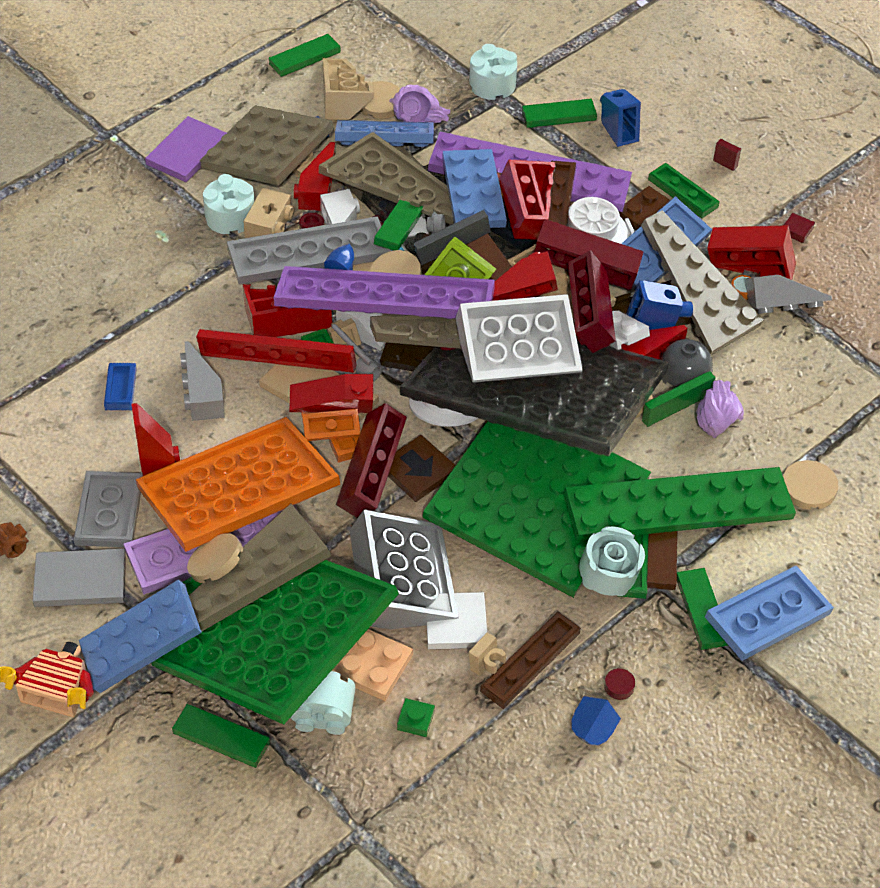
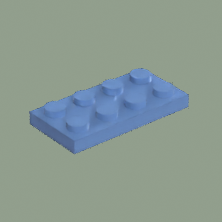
M337 120L335 141H340L343 145H352L371 132H374L392 146L414 143V146L426 147L428 143L433 144L434 122Z
M492 149L443 151L442 161L454 224L484 210L488 215L490 228L506 227L507 219Z
M674 197L659 210H663L696 247L712 232V229L677 197ZM642 226L621 243L644 251L638 274L632 286L634 290H636L639 281L656 283L668 272L664 271L661 265L663 260L658 251L653 250Z
M794 566L709 609L705 618L743 661L831 614L834 607L797 566Z
M180 580L175 581L79 640L88 672L91 674L93 689L99 693L105 691L200 634L201 629L185 584Z

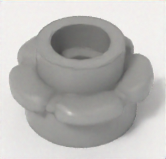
M433 212L432 216L427 218V231L432 232V234L444 229L446 226L444 214Z

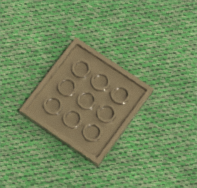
M255 105L199 160L201 161V168L279 186L334 129L331 120Z

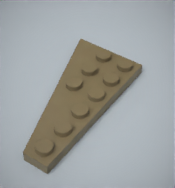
M400 314L370 317V327L377 342L462 349L456 318L447 319L444 317H419Z
M292 504L287 506L243 546V552L238 554L240 560L228 574L214 581L210 578L207 579L206 583H202L189 595L201 632L331 557L327 546Z

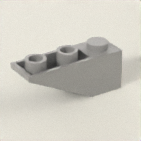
M781 275L746 278L748 303L754 309H758V314L774 312L773 307L783 306V311L799 309L798 304L804 303L808 304V308L824 306L823 301L832 300L830 295Z
M185 342V353H180L182 369H187V373H182L183 390L189 389V394H184L185 410H191L192 421L225 418L221 379L190 342Z

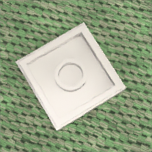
M484 592L454 593L459 618L427 622L428 649L473 648L487 633ZM448 593L439 594L436 600L431 605L426 606V608L451 612Z

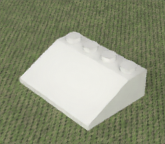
M568 294L460 304L456 315V323L461 348L472 382L582 372Z

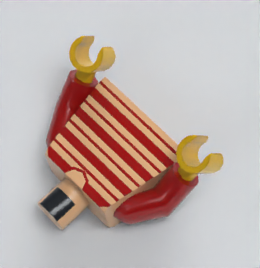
M66 642L61 652L44 649L37 657L32 658L18 668L0 667V683L4 682L5 688L8 690H12L13 685H16L20 702L74 718L78 705H80V709H85L86 702L94 695L91 674L86 671L84 661L78 658L82 649L73 642Z

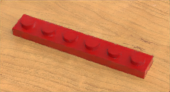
M199 329L196 335L201 356L354 373L357 366L354 346L204 329Z

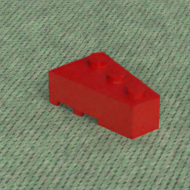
M508 159L499 182L514 239L538 240L544 219H549L550 192L553 185L552 176L555 162Z
M788 225L713 227L707 249L710 261L716 268L743 274L744 270L760 273V277L781 275L790 280L793 279L796 259Z
M242 284L245 311L253 335L280 337L332 327V310L274 306L276 285H267V289H251V284Z

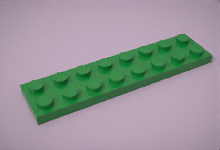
M780 467L565 487L564 490L565 501L577 541L589 540L590 536L606 527H619L631 532L633 535L792 520L796 515Z

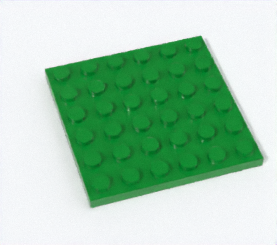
M504 398L424 509L422 518L574 598L583 584L579 564L588 540H576L564 497L565 487L649 479L651 471Z
M324 560L205 629L200 634L151 662V664L155 668L285 725L399 593L395 585Z

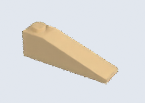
M323 58L325 119L332 122L350 120L374 98L373 84L370 81L365 82V76L357 74L356 68L347 59Z

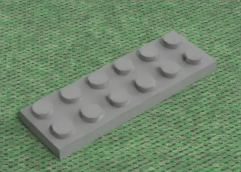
M378 216L227 241V250L238 284L280 278L284 266L324 269V262L328 255L336 248L346 244H350L353 248V265L374 262L379 256L391 251L374 244V236L381 228Z

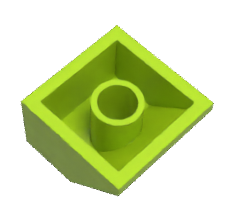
M454 237L425 275L489 279L496 268L458 238Z

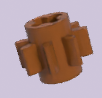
M12 522L0 524V556L5 554L7 558H15L25 551L26 543L29 540L25 537L27 532L21 524L16 526Z

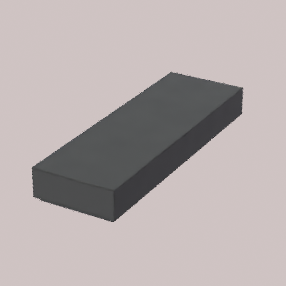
M482 210L415 242L414 247L419 263L423 265L438 258L454 237L467 244L490 233L488 215Z

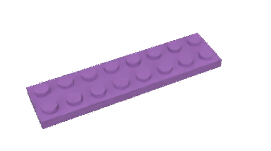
M439 132L429 161L428 171L445 174L442 153L443 151L492 149L498 180L508 159L576 162V174L571 201L576 202L585 197H598L611 202L618 211L623 212L632 175L630 171Z
M284 266L274 295V306L452 319L456 318L460 304L492 301L495 280Z

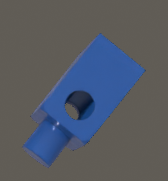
M625 89L604 93L600 98V103L602 104L601 121L616 146L639 142L641 102Z
M639 281L626 315L649 326V330L675 326L679 317H691L693 314V304L691 301H682L679 289L676 286Z

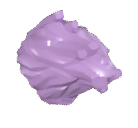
M406 85L395 94L394 98H391L389 101L393 104L396 118L404 122L441 123L442 120L446 122L449 120L448 114H450V110L441 107L438 100L426 88L419 85Z
M713 381V388L706 390L705 397L699 403L696 410L699 427L713 438L725 432L737 419L740 421L744 419L743 406L736 394L730 391L731 382Z

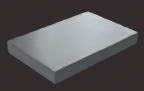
M86 471L74 535L75 546L124 547V543L134 540L141 492L137 487L135 479L142 477V473Z
M125 549L36 553L33 590L34 607L124 603Z

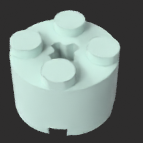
M493 44L483 45L482 49L476 51L470 59L469 85H471L473 93L484 99L495 100L496 96L503 95V98L514 92L517 75V55L512 51L495 47Z
M229 174L220 175L218 180L211 182L203 192L204 212L208 227L220 234H230V231L238 230V233L244 232V219L254 203L252 185L244 180L233 178Z
M606 527L590 536L579 564L582 583L587 589L594 590L603 595L623 596L632 588L644 563L645 552L641 544L639 546L635 541V536L631 532L619 527Z
M331 671L292 715L291 719L296 722L295 728L303 732H311L314 728L326 729L328 733L334 735L343 734L345 727L351 722L355 683L349 678L347 683L340 679V673Z

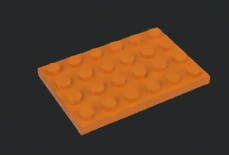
M287 417L135 479L139 491L185 552L211 541L217 535L233 532L281 511L290 504L295 505L340 485L339 475Z

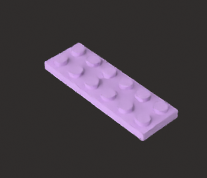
M283 510L230 532V534L235 535L243 547ZM169 529L124 543L126 555L143 595L165 588L177 580L182 582L191 577L187 570L188 560L198 547L185 552Z

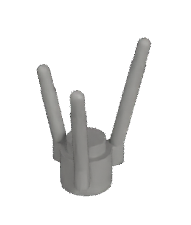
M333 324L332 328L348 345L354 346V352L360 357L356 361V374H373V382H375L382 372V367L368 357L336 324ZM335 371V372H337V373H339V374H341V375H342V374H355V373H351V372Z

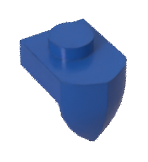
M346 244L333 250L324 262V269L353 270L354 251L351 245Z

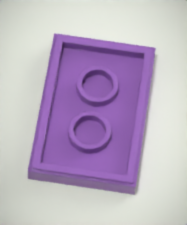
M187 116L145 158L146 165L187 182L201 168V161L199 160L227 133Z

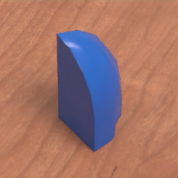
M584 696L572 717V730L583 742L590 745H600L606 742L613 734L621 718L608 700Z

